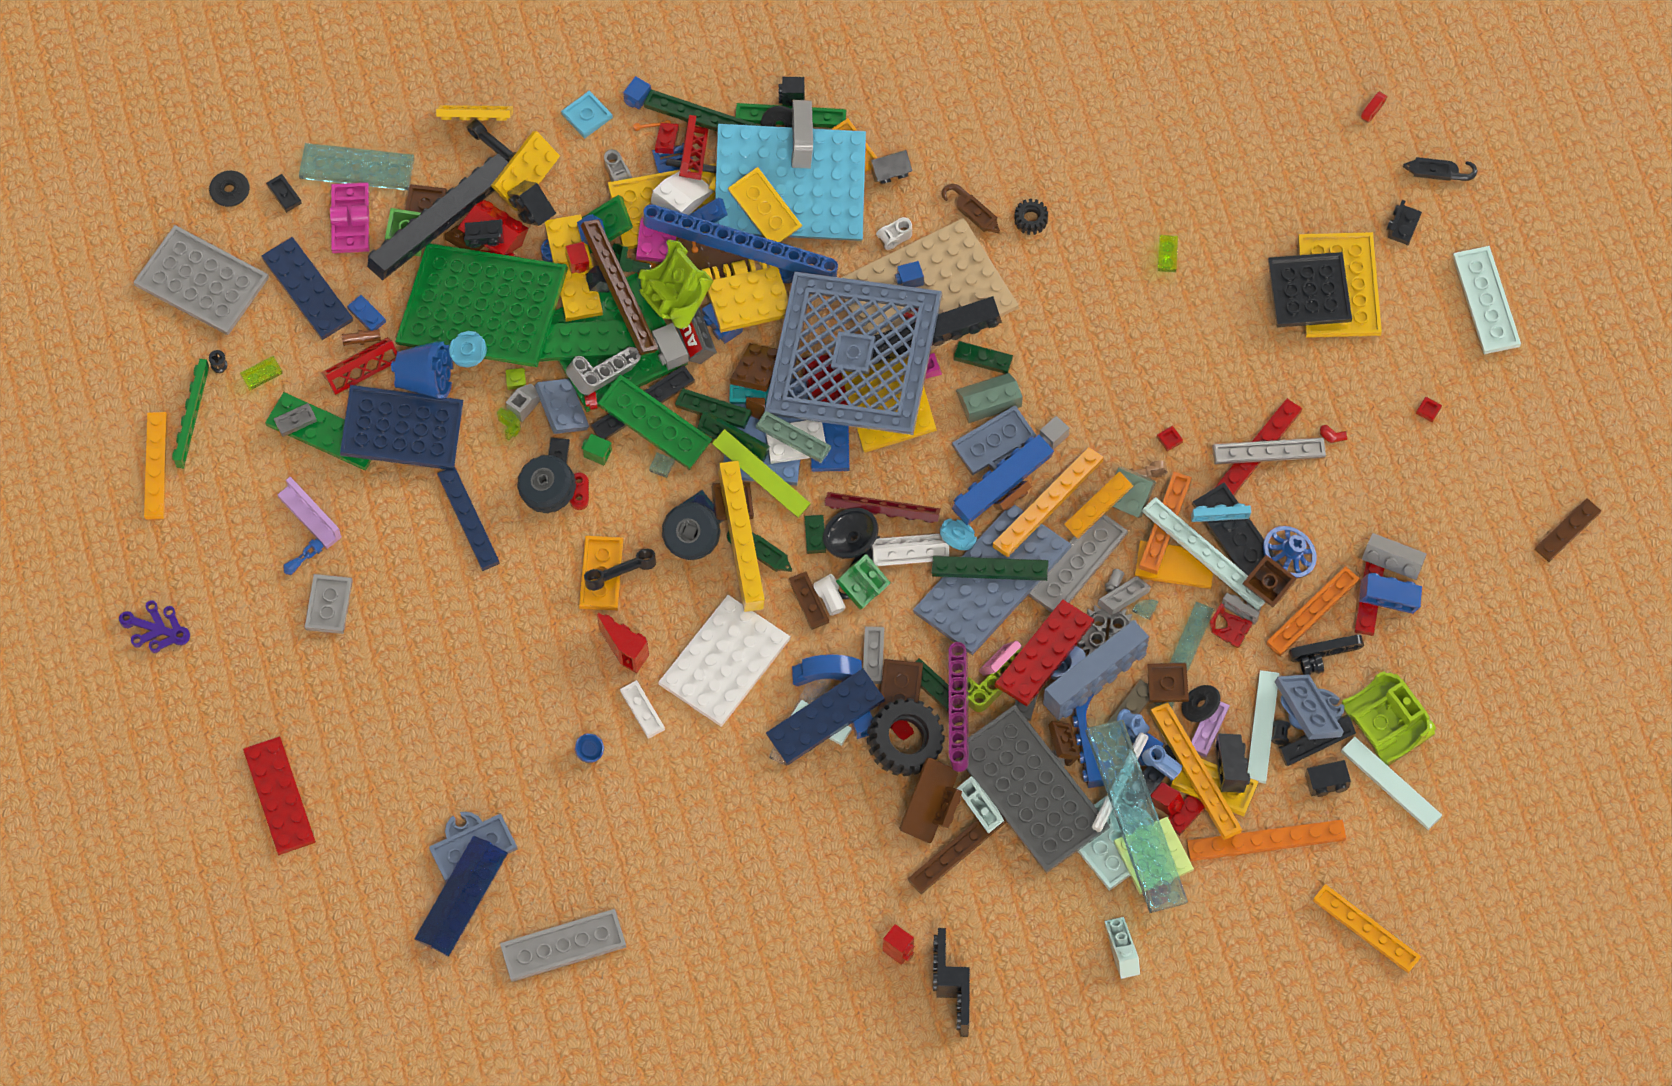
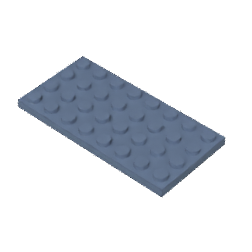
M1014 504L995 520L975 542L974 546L962 557L1048 560L1049 572L1070 550L1071 544L1041 524L1008 558L993 548V542L1024 512ZM943 577L913 609V612L954 643H963L966 651L973 655L1040 581Z

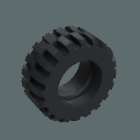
M902 698L897 699L893 703L886 704L871 720V725L867 730L869 734L867 745L871 747L869 753L870 755L874 754L876 757L875 763L877 765L881 763L883 765L882 769L886 772L891 770L892 774L897 776L899 774H903V776L916 775L921 772L926 758L936 760L943 749L942 743L945 741V736L942 735L944 727L943 724L939 725L940 717L938 714L934 716L932 713L934 709L930 706L924 707V702L919 700L916 703L911 698H907L905 701ZM904 720L918 728L922 736V746L918 752L904 754L892 745L889 738V729L894 722Z

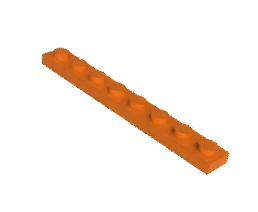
M1342 819L1239 833L1223 840L1222 836L1187 840V848L1190 861L1345 841L1346 833Z

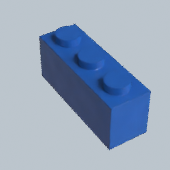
M1370 573L1361 580L1359 601L1413 614L1421 607L1422 586L1416 585L1414 582H1402L1393 577L1385 578L1377 573Z

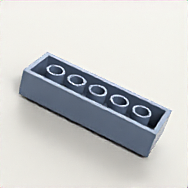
M1133 620L1045 689L1043 705L1058 721L1063 717H1069L1074 708L1083 706L1088 701V697L1092 694L1097 695L1103 689L1102 686L1106 683H1112L1120 672H1126L1134 661H1140L1146 656L1149 636Z

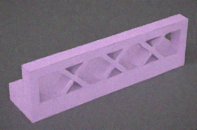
M289 477L286 480L288 487L277 494L278 498L328 549L341 538L339 528L302 488Z

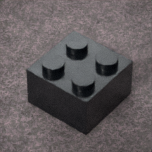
M524 180L507 192L510 197V204L517 208L519 211L518 216L523 223L540 226L556 214L536 182Z

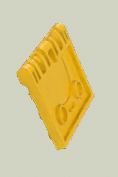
M748 259L750 272H748L745 260L731 263L734 276H731L728 264L723 265L725 278H720L716 266L712 267L714 280L708 290V296L721 333L785 318L789 299L778 267L768 265L769 268H767V264L759 262L761 270H756L754 261ZM710 268L702 269L712 278Z

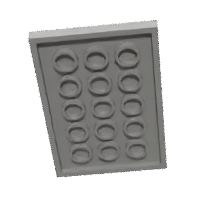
M174 225L133 283L134 286L229 335L269 279L267 273Z

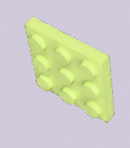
M1168 817L1114 840V844L1139 894L1194 870Z

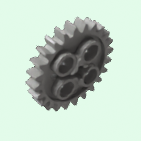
M1094 605L1093 612L1087 609V615L1094 618V623L1099 621L1103 625L1096 626L1093 624L1078 643V647H1084L1083 651L1091 654L1105 642L1108 618L1111 619L1110 639L1132 622L1130 621L1132 614L1126 616L1127 609H1124L1111 616L1104 609H1099L1096 605ZM1121 624L1123 627L1115 628L1113 625ZM1098 639L1101 641V643L1095 644L1092 642V640Z

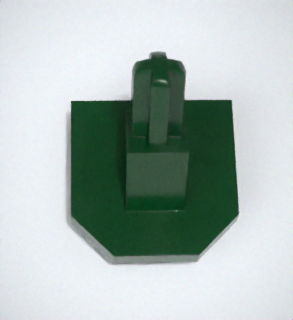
M619 243L613 244L612 249L623 273H639L640 270L651 269V264L627 258V246Z

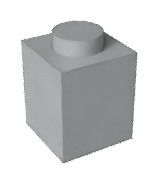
M1055 416L1040 430V436L1054 450L1069 436L1070 428Z

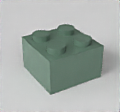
M1122 466L1118 467L1116 474L1120 471L1132 483L1133 487L1112 507L1135 517H1142V510L1147 505L1157 481Z

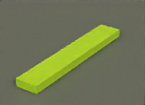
M725 429L712 443L731 461H739L741 470L797 518L811 505L809 501Z

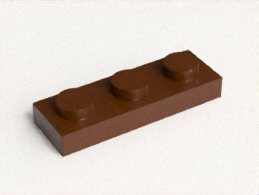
M805 571L790 577L789 583L811 630L828 624V616L807 572Z

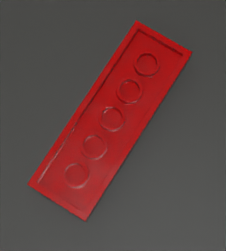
M1062 599L996 681L995 687L1027 707L1094 624V618Z
M279 736L244 748L243 751L278 856L316 843L281 737Z

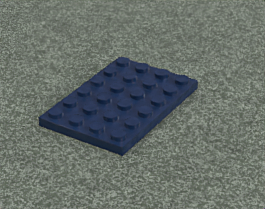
M350 385L340 456L454 470L463 400L433 398L422 394Z

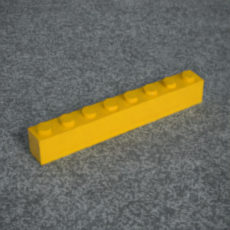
M739 461L719 463V480L744 612L762 610L765 599Z

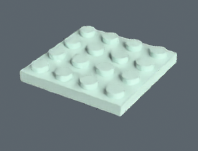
M1124 786L1106 821L1110 828L1077 851L1109 891L1130 876L1114 844V840L1154 823L1142 806L1135 812L1121 800L1128 791L1126 786ZM1106 797L1094 804L1098 811H1100Z

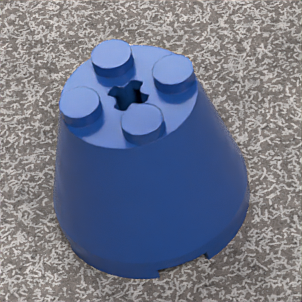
M436 341L397 352L396 360L391 363V370L395 372V388L433 398H446L449 395L452 387V382H449L451 377L450 369H453L449 345H444V341Z

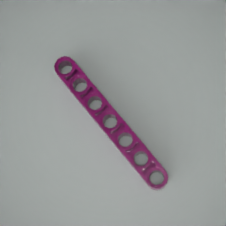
M955 642L949 647V758L953 770L957 772L966 770L969 764L968 656L966 647L961 642ZM957 670H962L960 673H955ZM958 687H961V688H962V689L959 690V691H956V690H955V689L958 688ZM957 705H962L960 708H955ZM956 723H963L960 726H955ZM957 740H962L959 744L955 743ZM957 758H963L961 761H955Z

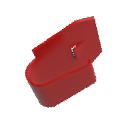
M904 720L896 721L890 727L903 741L914 734L913 728Z

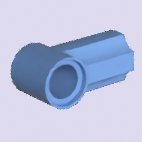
M1159 745L1148 748L1142 754L1143 762L1146 765L1155 767L1171 780H1174L1182 770V765L1167 755L1164 748ZM1151 752L1156 754V760L1152 757Z

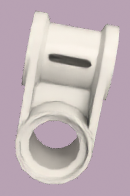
M899 218L895 222L879 229L876 236L881 238L886 250H891L911 238L912 223L908 218ZM903 227L908 228L905 231L900 230Z

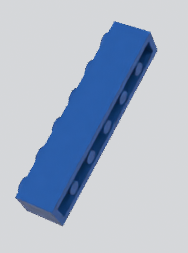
M1037 435L1035 438L1033 436L1025 441L1024 447L1021 449L1016 448L1010 454L1011 457L1008 460L1003 459L996 465L997 469L993 472L988 471L985 473L981 482L978 484L977 482L973 483L967 489L968 492L963 495L961 493L953 500L955 503L952 510L966 525H969L1052 457L1054 450L1040 435Z

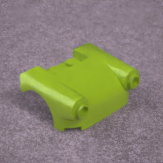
M667 240L668 252L664 261L653 269L640 270L638 278L641 279L642 289L639 291L660 317L672 319L675 327L683 329L687 328L691 323L713 280L706 271L698 270L686 256L688 251L680 241Z
M1381 672L1362 691L1342 700L1341 704L1344 705L1345 713L1350 716L1351 721L1354 720L1376 749V755L1387 766L1435 735L1434 730H1436V727L1429 720L1428 713L1397 674Z

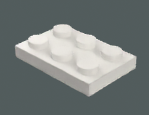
M806 420L790 423L825 442L822 422ZM766 434L767 443L770 446L771 464L810 458Z

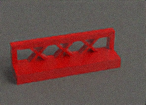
M689 115L679 176L701 180L709 129L695 126L697 116ZM694 133L704 134V136L698 138ZM698 144L701 148L696 150L692 145ZM696 156L699 160L694 161L690 157ZM694 168L698 173L688 171V169Z
M387 337L322 371V374L336 395L350 388V385H355L391 366L392 361L396 360L397 350L393 341ZM391 349L395 358L390 361L383 360L385 352ZM371 359L378 361L376 368L373 370L366 368L368 361ZM354 368L362 369L358 378L350 377L351 371ZM337 377L345 378L343 385L336 389L332 380Z

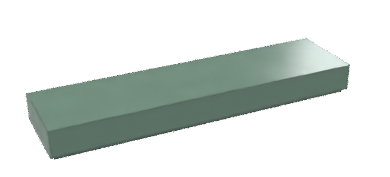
M765 411L756 425V429L820 463L823 462L831 450V445Z

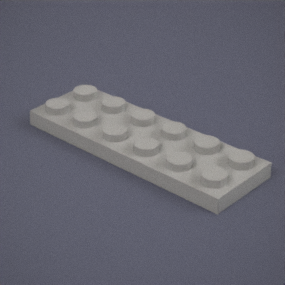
M1104 514L1079 539L1075 536L1069 542L1071 544L1070 550L1048 572L1047 581H1040L1028 596L1050 612H1053L1062 599L1070 603L1128 534V530Z
M612 909L500 943L511 982L626 948V943L616 911Z

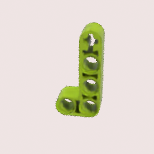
M1018 649L997 672L990 674L980 685L968 677V687L970 688L968 690V706L976 712H983L1003 693L998 688L991 690L988 686L995 685L1001 673L1008 668L1022 649ZM982 698L984 702L977 703L975 699Z

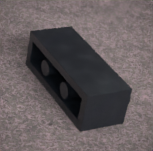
M1218 733L1214 747L1221 792L1244 793L1246 786L1250 784V774L1247 773L1248 759L1244 756L1246 745L1242 743L1241 734Z

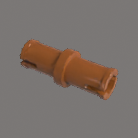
M358 330L357 333L342 334L343 346L353 344L364 345L367 342L381 341L380 330L364 332Z

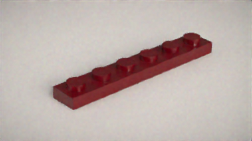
M827 492L825 498V506H829L831 509L863 508L873 515L879 513L886 514L887 517L892 518L900 516L907 520L921 519L927 523L938 522L941 508L832 492Z

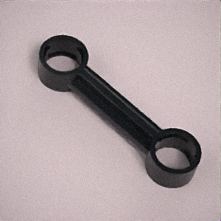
M474 119L467 126L468 132L476 140L483 141L506 161L509 162L516 154V152H512L492 136L479 120Z
M642 549L637 552L634 559L604 571L598 569L587 571L584 574L586 588L592 591L599 590L604 586V581L637 568L643 570L654 568L656 566L655 552L652 549Z

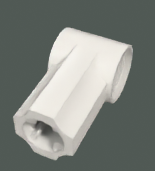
M832 574L813 584L816 593L823 599L830 615L833 616L844 611L846 607L838 592L839 585Z

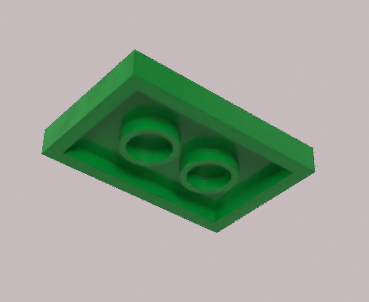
M620 195L585 215L593 214L602 219L609 242L633 228L623 197ZM588 245L589 253L591 254V253H593V252H592L590 246Z

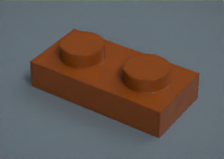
M1021 481L994 503V507L996 510L1010 509L1014 505L1013 502L1018 498L1025 497L1032 486L1028 481Z

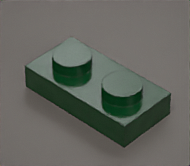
M824 515L804 516L807 554L826 553L823 541L825 530Z

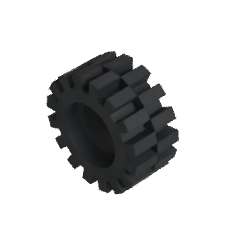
M1025 199L1023 204H1018L1014 217L1018 230L1021 229L1022 233L1027 231V235L1033 232L1035 235L1037 231L1040 233L1043 228H1046L1048 211L1043 202L1038 204L1039 200L1035 199V202H1032V199H1029V202H1027ZM1028 212H1034L1038 215V219L1036 221H1027L1024 215Z

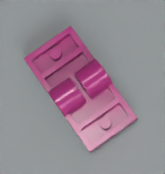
M369 183L331 184L330 220L332 253L369 252Z

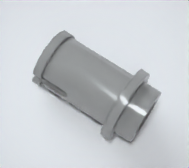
M1119 569L1112 571L1109 582L1105 584V591L1107 593L1119 587L1125 575L1123 571Z

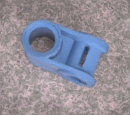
M1127 709L1119 712L1117 723L1130 742L1134 743L1139 733L1147 734L1150 730L1142 715L1132 714Z

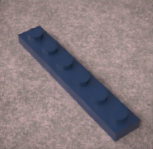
M455 466L454 470L446 469L437 473L481 570L484 571L500 564Z

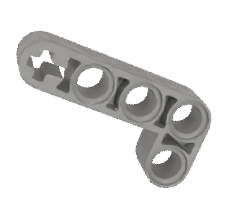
M793 100L792 168L810 169L813 153L812 101Z
M629 347L594 368L584 357L577 356L566 368V374L582 394L589 395L617 379L620 374L623 375L632 370L640 360L641 355L636 348Z

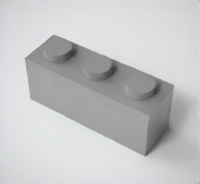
M1372 533L1362 560L1417 580L1427 553Z

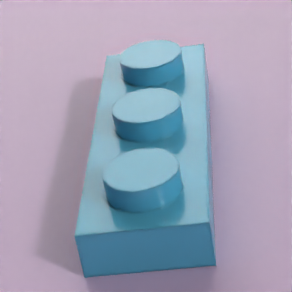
M1235 504L1233 507L1217 505L1215 508L1198 506L1191 513V521L1249 519L1251 505Z

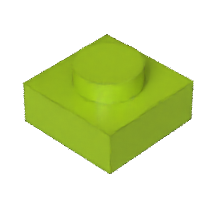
M524 368L506 370L507 390L518 389L526 385Z

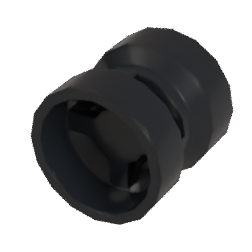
M1320 654L1313 655L1311 658L1307 656L1300 658L1303 675H1311L1315 672L1317 674L1324 673V664Z

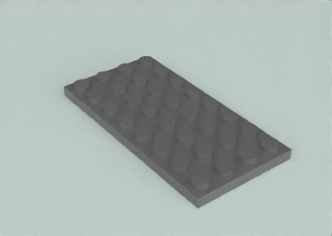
M1016 705L969 737V764L966 769L970 776L974 777L988 795L1001 816L1045 873L1051 871L1110 828V825L1106 822L1101 832L1092 829L1099 811Z

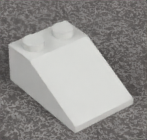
M678 172L666 178L653 190L651 204L690 215L714 191L709 189V185L702 179L681 177Z

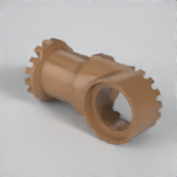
M1162 460L1154 461L1143 469H1130L1150 479L1152 477H1159V475L1162 477V474L1164 476L1168 473L1166 462Z

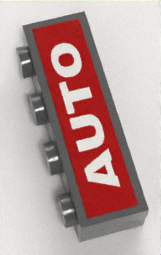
M699 307L689 326L683 329L677 328V331L688 353V360L702 364L716 354L717 351Z

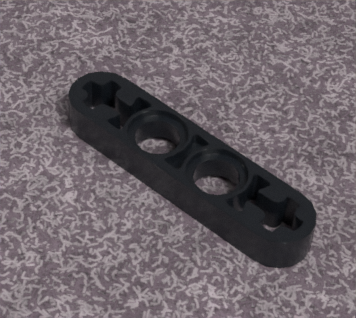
M1352 635L1298 646L1289 650L1292 662H1300L1301 657L1307 656L1311 658L1316 654L1326 657L1359 650L1364 647L1362 635Z

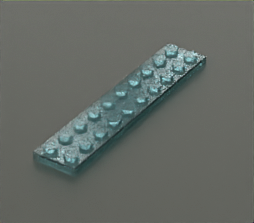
M1124 720L1087 728L1085 730L1149 913L1186 904L1188 900Z

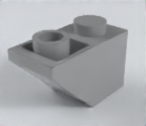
M530 383L518 388L506 401L507 412L521 422L525 420L540 402L535 386Z

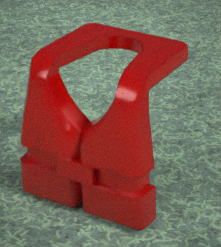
M1221 603L1210 621V630L1212 634L1226 643L1229 642L1232 646L1239 648L1253 624L1250 620L1241 619L1239 616L1225 612V606ZM1219 614L1226 620L1228 627L1216 629V619Z

